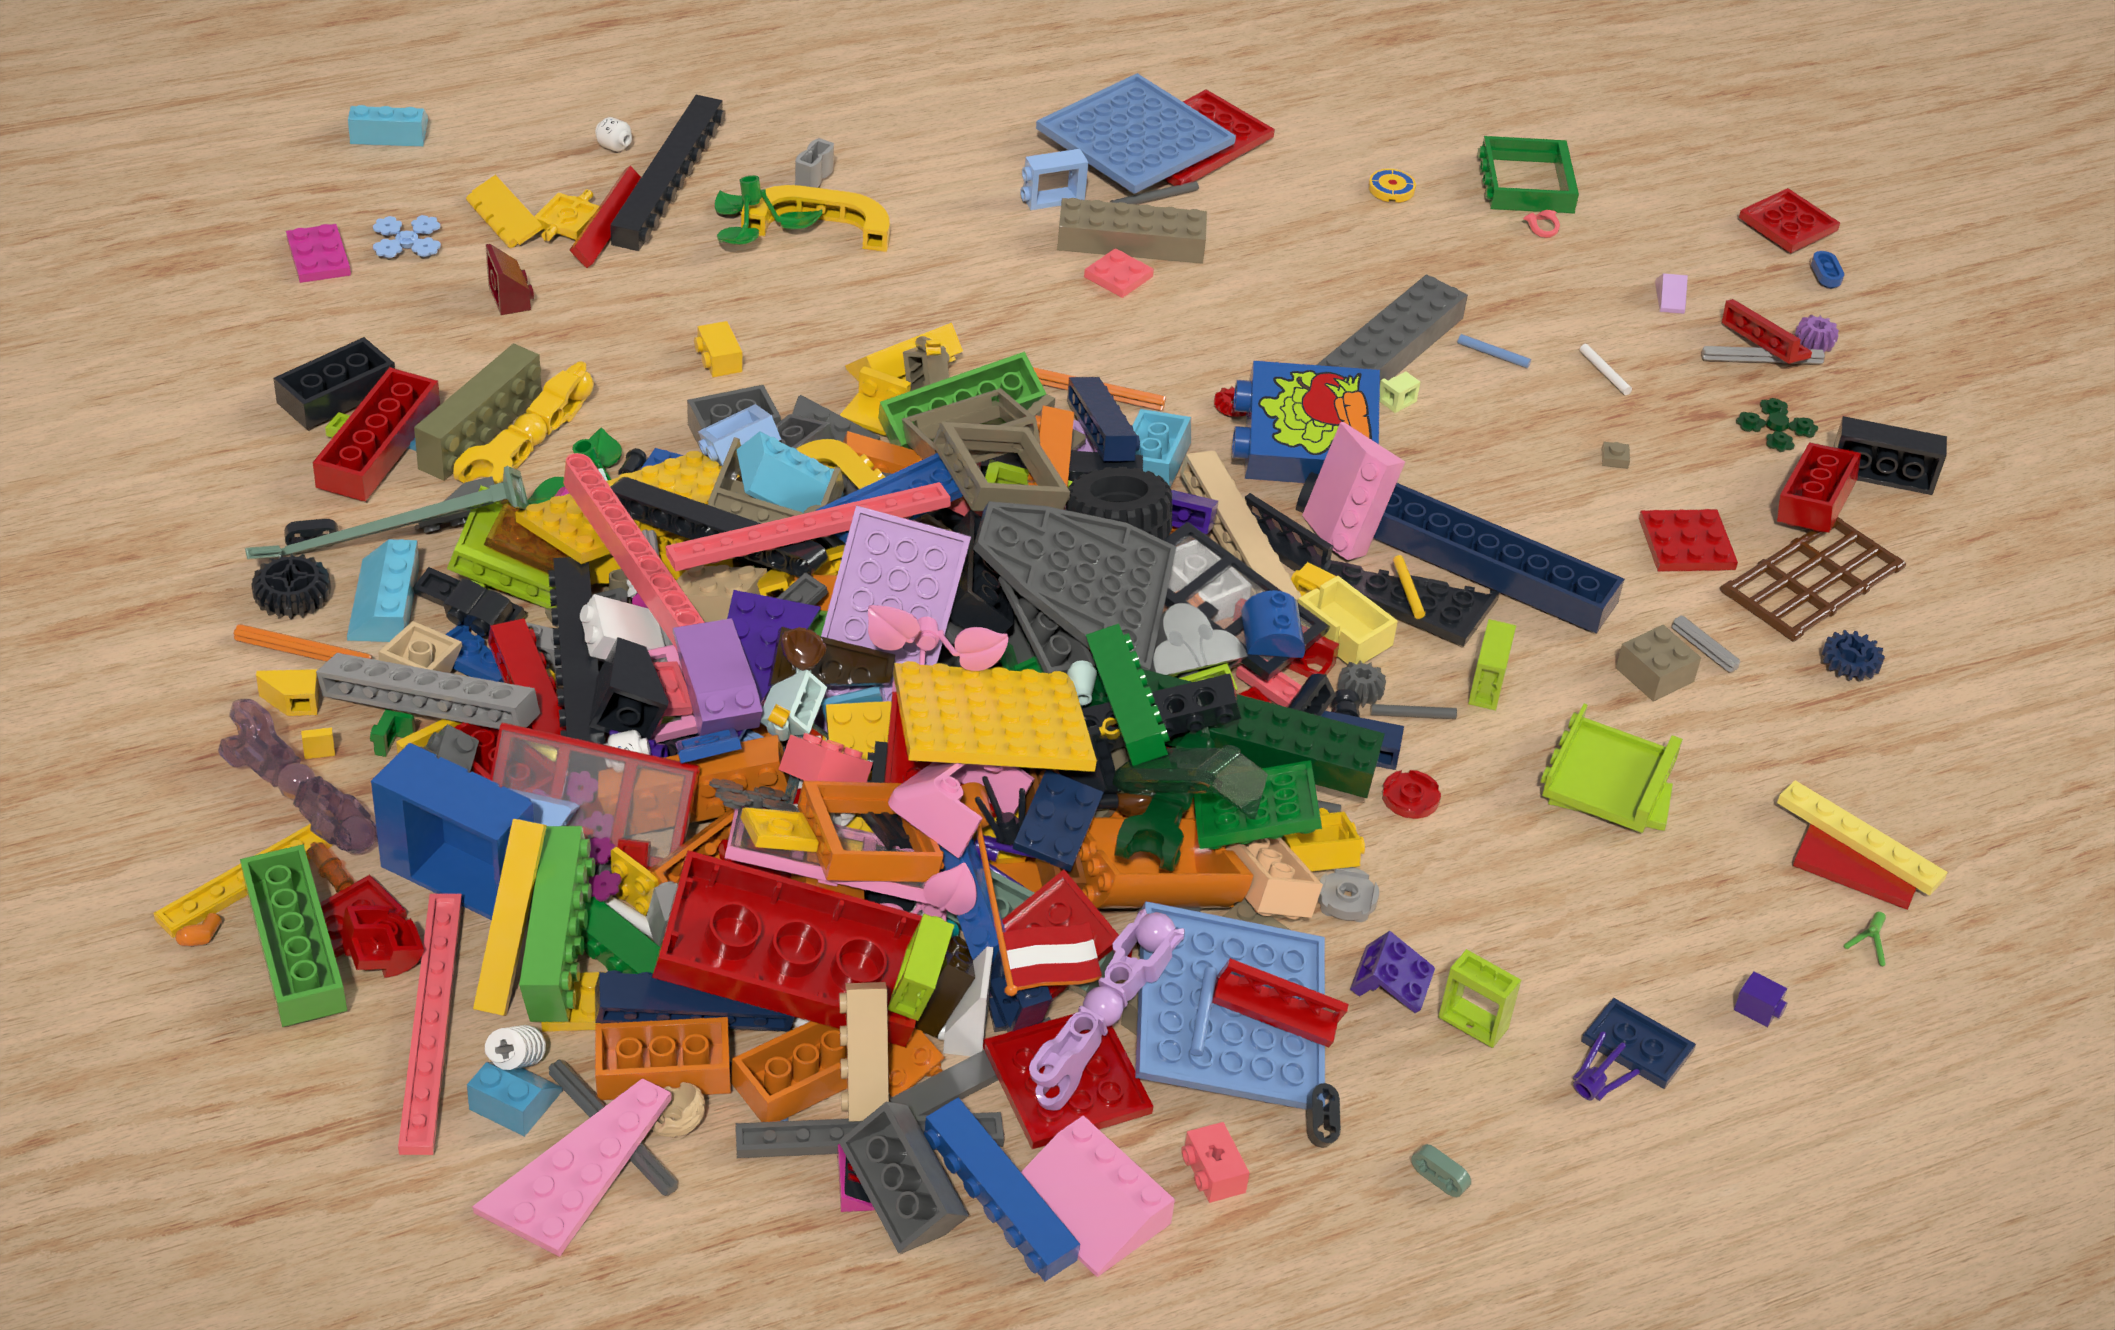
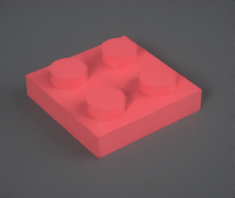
M1115 248L1088 266L1084 271V277L1123 298L1151 279L1154 269Z

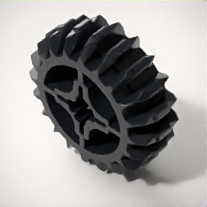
M292 553L290 557H283L280 554L279 559L269 558L268 564H261L260 569L254 573L251 587L253 599L258 604L260 610L267 611L268 616L276 614L278 619L288 616L291 620L293 616L299 615L303 618L304 613L313 614L315 608L321 609L323 603L328 601L331 582L329 573L322 562H316L314 557L306 559L304 554L295 557Z

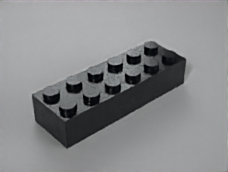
M970 509L951 530L971 536L949 621L955 626H961L964 629L981 627L1004 634L1013 625V608L998 580L1001 575L973 549L982 517Z

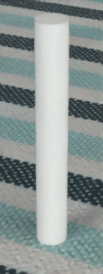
M1588 344L1580 347V352L1624 395L1630 394L1632 388Z

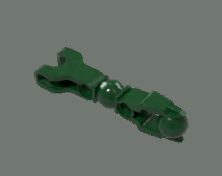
M1208 727L1199 731H1190L1181 738L1175 748L1163 782L1156 787L1154 796L1146 811L1141 815H1134L1123 821L1117 835L1115 856L1129 859L1136 852H1150L1157 855L1160 859L1159 868L1171 872L1175 870L1180 860V847L1184 838V834L1179 828L1182 815L1189 810L1192 798L1196 791H1199L1204 767L1214 759L1216 754L1215 742L1210 736Z

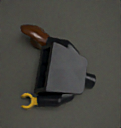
M1110 717L1104 720L1101 727L1095 725L1087 728L1097 760L1095 772L1058 769L1059 774L1104 792L1097 810L1116 808L1119 812L1129 817L1141 815L1146 811L1152 797L1148 795L1118 793L1121 792L1107 738L1116 739L1120 735V730L1116 729L1111 732L1106 729L1109 725L1116 724V720Z

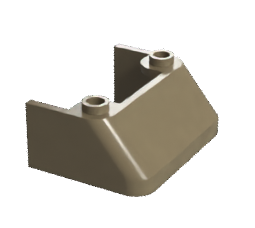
M734 437L710 495L708 505L759 523H767L814 512L816 509L840 499L844 490L841 468L835 467L821 505L810 506L804 513L752 498V496L745 493L743 482L736 480L740 470L736 450L741 446L739 438Z

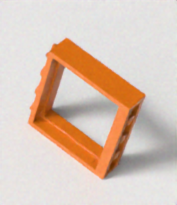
M803 781L797 807L799 812L804 814L819 841L817 852L815 853L826 880L926 882L930 877L939 873L940 869L944 868L942 862L944 852L940 850L938 843L902 817L904 830L910 837L909 841L914 852L843 850L829 813L868 814V812H873L874 814H881V812H888L889 814H897L890 808L888 800L894 789L902 783Z

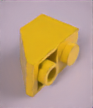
M317 669L256 671L259 696L286 716L317 715L320 692L316 673Z

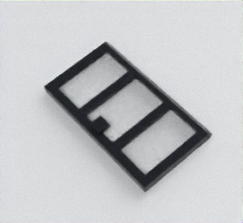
M1186 522L1164 540L1177 547L1164 605L1170 608L1174 604L1186 603L1198 608L1207 617L1213 630H1224L1234 635L1242 643L1247 653L1241 613L1243 605L1249 598L1258 593L1281 590L1192 524ZM1298 603L1305 650H1307L1329 631L1330 626ZM1247 654L1248 656L1241 663L1265 681H1269L1296 658Z

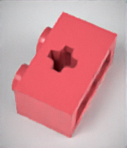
M1224 1122L1187 1131L1185 1146H1182L1183 1160L1187 1166L1191 1165L1196 1186L1199 1191L1204 1192L1208 1202L1211 1203L1246 1193L1250 1172Z

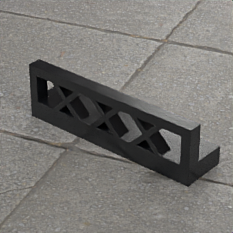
M1249 493L1245 496L1248 508L1252 515L1256 517L1258 525L1267 536L1274 552L1278 554L1281 563L1293 571H1300L1307 562L1322 568L1328 560H1331L1333 545L1255 495ZM1253 506L1258 509L1261 517L1252 512ZM1272 518L1279 523L1282 530L1275 526ZM1292 532L1299 535L1302 544L1296 540ZM1313 545L1323 550L1322 556L1317 554Z

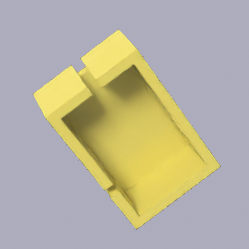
M1339 576L1322 584L1320 590L1316 588L1298 599L1300 605L1330 626L1329 631L1323 637L1339 643L1337 656L1347 664L1349 662L1357 664L1359 660L1365 663L1393 646L1398 621ZM1300 617L1303 628L1309 629L1312 627L1310 623Z

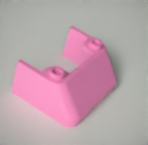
M933 762L895 788L888 800V804L894 812L957 858H960L982 820L981 816L959 801L963 795V789L960 784L977 782L984 785L982 777L987 776L1003 813L1011 812L1015 815L1019 807V789L1024 788L1026 795L1035 778L1019 767Z

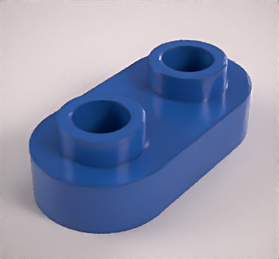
M1827 251L1815 252L1811 266L1819 282L1826 288L1839 287L1844 278V271L1837 257Z

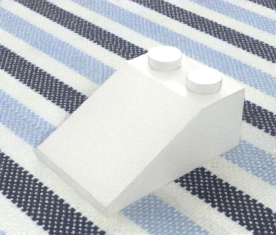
M986 947L973 960L975 979L938 1034V1040H944V1054L971 1057L983 1051L990 994L993 947Z

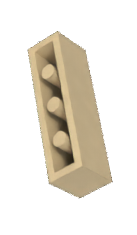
M885 982L845 983L846 993H839L840 1013H846V1026H840V1046H847V1059H840L841 1079H847V1091H841V1111H848L849 1121H863L883 1103L889 1102L887 987Z

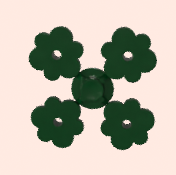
M1776 398L1761 400L1760 402L1762 412L1769 414L1766 421L1761 419L1758 414L1752 412H1741L1736 419V423L1741 425V429L1747 432L1752 430L1759 432L1766 424L1771 429L1776 430L1773 434H1767L1766 445L1769 448L1777 449L1779 452L1793 450L1795 444L1792 442L1793 438L1781 432L1787 430L1788 427L1790 430L1795 431L1796 435H1804L1809 438L1814 437L1818 431V426L1814 425V421L1810 418L1796 417L1789 423V418L1786 416L1788 414V404Z

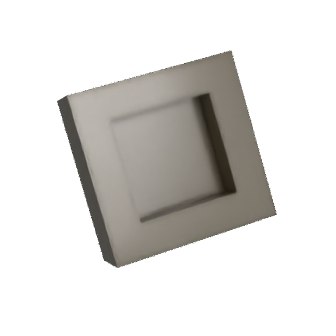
M1603 441L1601 449L1602 466L1628 469L1630 464L1629 444Z

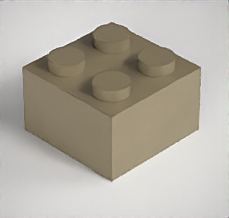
M1661 625L1623 643L1616 669L1654 702L1693 683L1701 657L1665 625Z

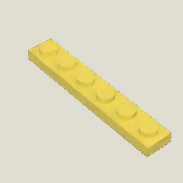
M1796 780L1779 796L1778 804L1929 896L1946 878L1947 871Z

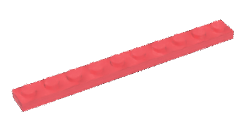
M938 482L666 546V556L675 571L689 570L704 564L718 563L721 560L744 557L759 551L773 550L776 547L849 531L856 505L901 518H909L916 514L934 512L950 507V496L941 483Z
M462 894L429 895L423 943L424 953L421 959L398 1143L399 1155L434 1154L462 909Z

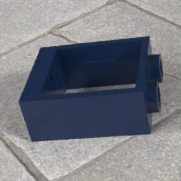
M999 950L992 964L990 993L1007 1032L1041 1023L1052 1001L1048 987L1038 986L1018 990L1014 996H1008L1004 991L1007 984ZM1008 1000L1010 1005H1004L1003 1001Z

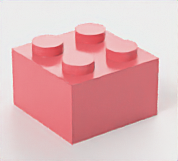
M804 733L803 738L790 734L778 770L804 781L867 782L873 762L863 759V752L849 747H845L843 751L845 745L828 739L825 741L808 733Z

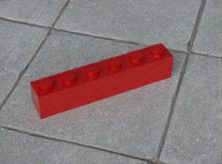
M525 618L490 626L488 644L504 683L535 688L540 714L526 728L560 735L561 730H566V727L560 728L559 709H564V706L558 707L555 680L553 676H548L546 660L544 654L537 650L534 630L528 628ZM533 748V749H534L535 751H537L548 763H550V764L555 768L556 762L550 760L548 757H546L545 755H543L542 753H540L538 750H536L535 748Z

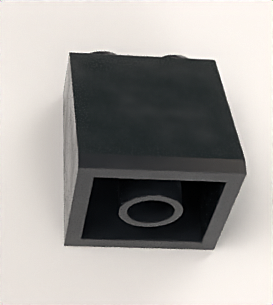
M617 637L596 678L589 727L609 733L611 730L621 733L636 730L641 735V738L650 740L668 707V699L647 647Z

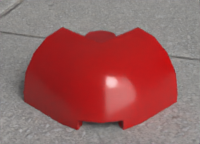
M346 906L342 929L345 956H352L356 970L382 969L384 978L397 976L410 970L418 963L424 953L423 944L412 919L405 920L401 916L389 912V906Z

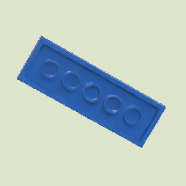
M936 453L820 507L816 511L938 482L941 483L949 494L950 502L962 497L963 494L939 454ZM929 512L916 514L905 519L914 520ZM849 531L834 535L846 544Z

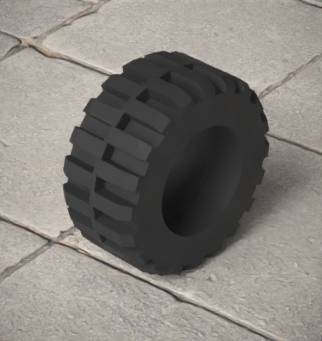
M1107 467L1099 471L1096 469L1090 471L1089 474L1080 475L1068 488L1070 498L1066 502L1067 511L1125 522L1163 541L1172 530L1171 488L1159 475L1155 476L1153 472H1144L1139 468L1127 469V467Z

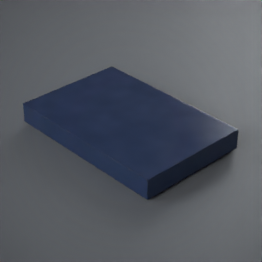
M1614 997L1583 1034L1581 1041L1592 1048L1599 1034L1604 1031L1606 1037L1598 1052L1607 1057L1620 1043H1625L1626 1047L1614 1061L1631 1071L1639 1069L1640 1076L1663 1089L1671 1082L1696 1047L1694 1042Z

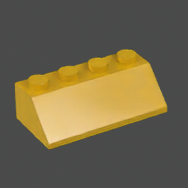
M949 323L845 365V367L857 381H859V371L864 366L906 380L903 352L916 347L915 341L918 337L926 336L932 340H941L940 345L946 348V352L950 357L948 363L955 361L954 355L963 352L953 324Z

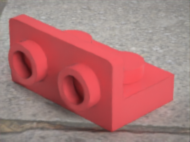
M653 662L668 699V707L657 727L660 726L664 716L692 715L693 710L687 686L678 662Z

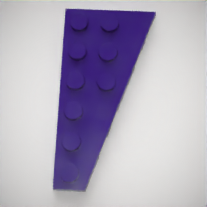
M733 590L727 619L732 618L762 706V702L772 687L768 686L779 628L795 629L801 627L808 630L820 614L821 607ZM746 730L736 731L739 739L742 738Z

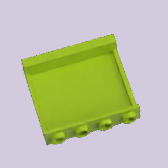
M481 485L479 491L486 490L489 488ZM510 502L502 505L496 503L472 509L453 551L447 570L542 607H556L551 606L550 589H555V587H549L548 570H554L553 558L567 557V555L517 523L515 511L520 509L513 507Z
M1584 703L1579 714L1574 712L1570 719L1568 728L1571 730L1563 732L1559 743L1561 749L1556 748L1550 761L1552 767L1546 766L1541 779V783L1545 784L1542 796L1643 833L1677 760L1683 739L1672 735L1666 747L1585 718L1588 704Z

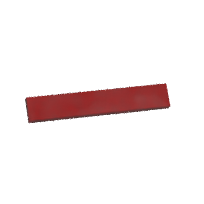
M631 165L623 171L570 248V252L586 268L594 263L610 239L611 223L641 179V176Z

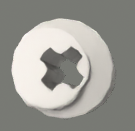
M530 1025L500 1028L493 1031L485 1043V1054L495 1066L503 1070L535 1065L543 1058L546 1051V1042L543 1034L537 1028Z

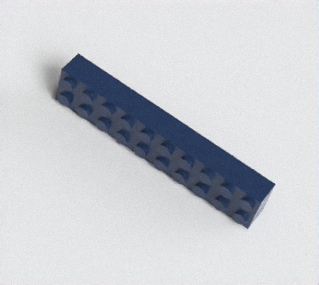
M1399 483L1395 485L1373 537L1596 634L1618 604L1625 580L1620 576Z

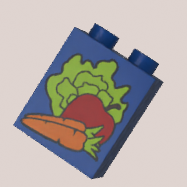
M1253 361L1249 380H1236L1234 391V411L1247 412L1246 427L1235 426L1232 441V458L1245 459V479L1305 483L1310 472L1319 475L1340 422L1348 424L1379 444L1380 370Z

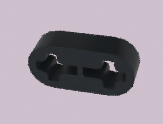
M331 519L294 521L287 524L284 529L285 543L288 546L327 535L323 534V531H329V534L339 531V527Z
M1321 1083L1314 1087L1307 1095V1134L1311 1143L1317 1147L1324 1148L1334 1143L1340 1136V1097L1335 1087L1327 1083ZM1321 1093H1323L1324 1099L1329 1100V1103H1327L1324 1106V1108L1323 1101L1317 1100V1097ZM1323 1123L1324 1129L1326 1131H1330V1134L1325 1138L1324 1133L1318 1131V1128L1322 1126Z

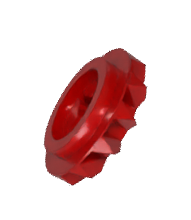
M1233 386L1230 389L1221 388L1220 392H1216L1214 405L1218 411L1232 417L1247 415V412L1234 411V402L1231 403L1234 400L1235 388Z

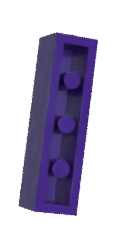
M1171 490L1172 526L1180 528L1186 522H1189L1204 534H1208L1214 527L1219 501Z

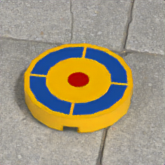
M1381 169L1375 171L1370 176L1369 191L1382 201L1389 202V199L1395 200V203L1408 201L1414 196L1416 182L1408 173L1396 169Z

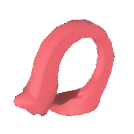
M1544 210L1537 215L1530 213L1523 218L1529 223L1531 230L1540 237L1551 238L1559 232L1560 223L1555 215L1556 211ZM1550 219L1554 223V229L1552 231L1540 229L1537 225V220Z

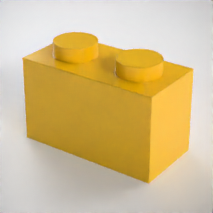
M724 321L697 326V337H694L695 349L697 353H701L703 366L709 369L712 378L742 372V350L728 322Z

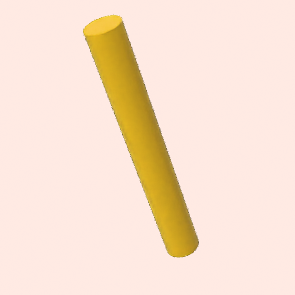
M1397 555L1393 558V563L1414 617L1421 619L1425 616V611L1404 558L1401 555Z

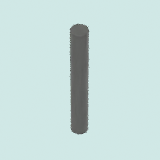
M1371 704L1370 715L1456 719L1457 708Z

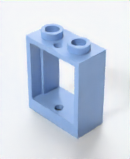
M1074 149L1025 158V167L1022 168L1024 184L1020 189L1022 201L1027 203L1030 210L1061 206L1062 198L1085 200L1088 161L1082 151ZM1069 170L1068 187L1038 191L1040 174Z
M755 404L698 431L701 438L698 444L705 456L708 455L711 461H716L723 466L734 437L740 439L741 446L759 431L770 437H775L778 441L781 440L772 415Z

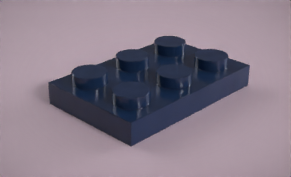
M1046 769L1012 849L1071 872L1104 792Z

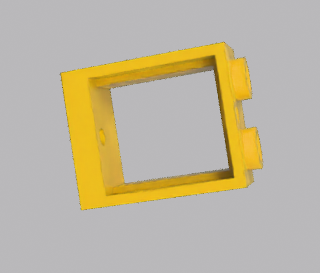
M1345 812L1320 814L1322 829H1317L1308 834L1294 833L1281 837L1310 871L1358 867L1361 862V854L1365 853L1364 839L1358 835L1354 822L1349 820Z

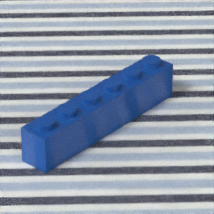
M973 838L969 841L960 858H957L939 845L940 850L944 852L942 859L944 868L941 869L942 872L966 863L974 878L977 893L976 903L969 912L957 915L972 959L974 960L986 947H993V964L1000 949L984 869ZM1000 916L1002 931H1003V932H1006L1005 927H1004V924H1003L1002 919H1001V916Z
M959 1097L926 1116L924 1135L933 1150L937 1149L942 1155L947 1169L952 1174L956 1173L960 1177L968 1195L971 1198L978 1199L983 1206L987 1218L992 1223H997L1004 1231V1237L1012 1248H1018L1031 1272L1034 1274L1038 1273L1046 1282L1078 1260L1080 1243Z

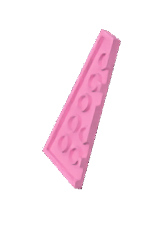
M641 1079L472 1206L474 1214L560 1257L672 1100L671 1092L645 1079Z

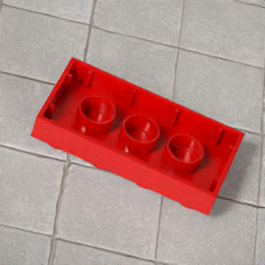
M688 850L678 879L652 978L840 1029V1026H846V1013H840L839 993H846L845 983L885 982L888 1008L907 946L922 916ZM887 1010L888 1043L906 1047L915 1028L916 1020Z

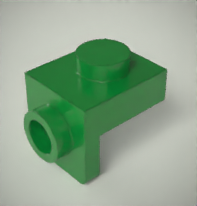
M385 709L378 724H374L370 732V741L374 744L375 755L387 757L396 737L404 738L416 732L413 715Z

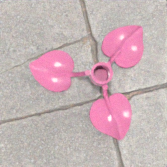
M869 605L868 633L872 643L880 649L891 651L902 648L905 642L913 643L915 639L916 645L920 648L919 665H925V652L936 647L939 640L942 641L953 656H960V665L962 668L970 671H981L990 668L1002 657L1007 647V634L997 633L981 627H971L957 635L954 649L944 636V631H938V624L931 617H921L917 620L912 614L897 608L879 605ZM894 680L892 683V692H896Z
M966 863L930 877L926 881L923 890L925 899L929 904L917 901L916 907L911 913L918 914L922 910L924 914L940 917L947 922L946 911L955 915L969 912L976 903L977 893L974 878ZM881 903L882 905L903 910L900 906L895 904Z

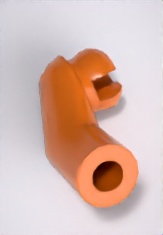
M209 913L202 924L188 925L179 929L175 937L177 943L181 946H201L209 943L222 922L221 917L215 913Z

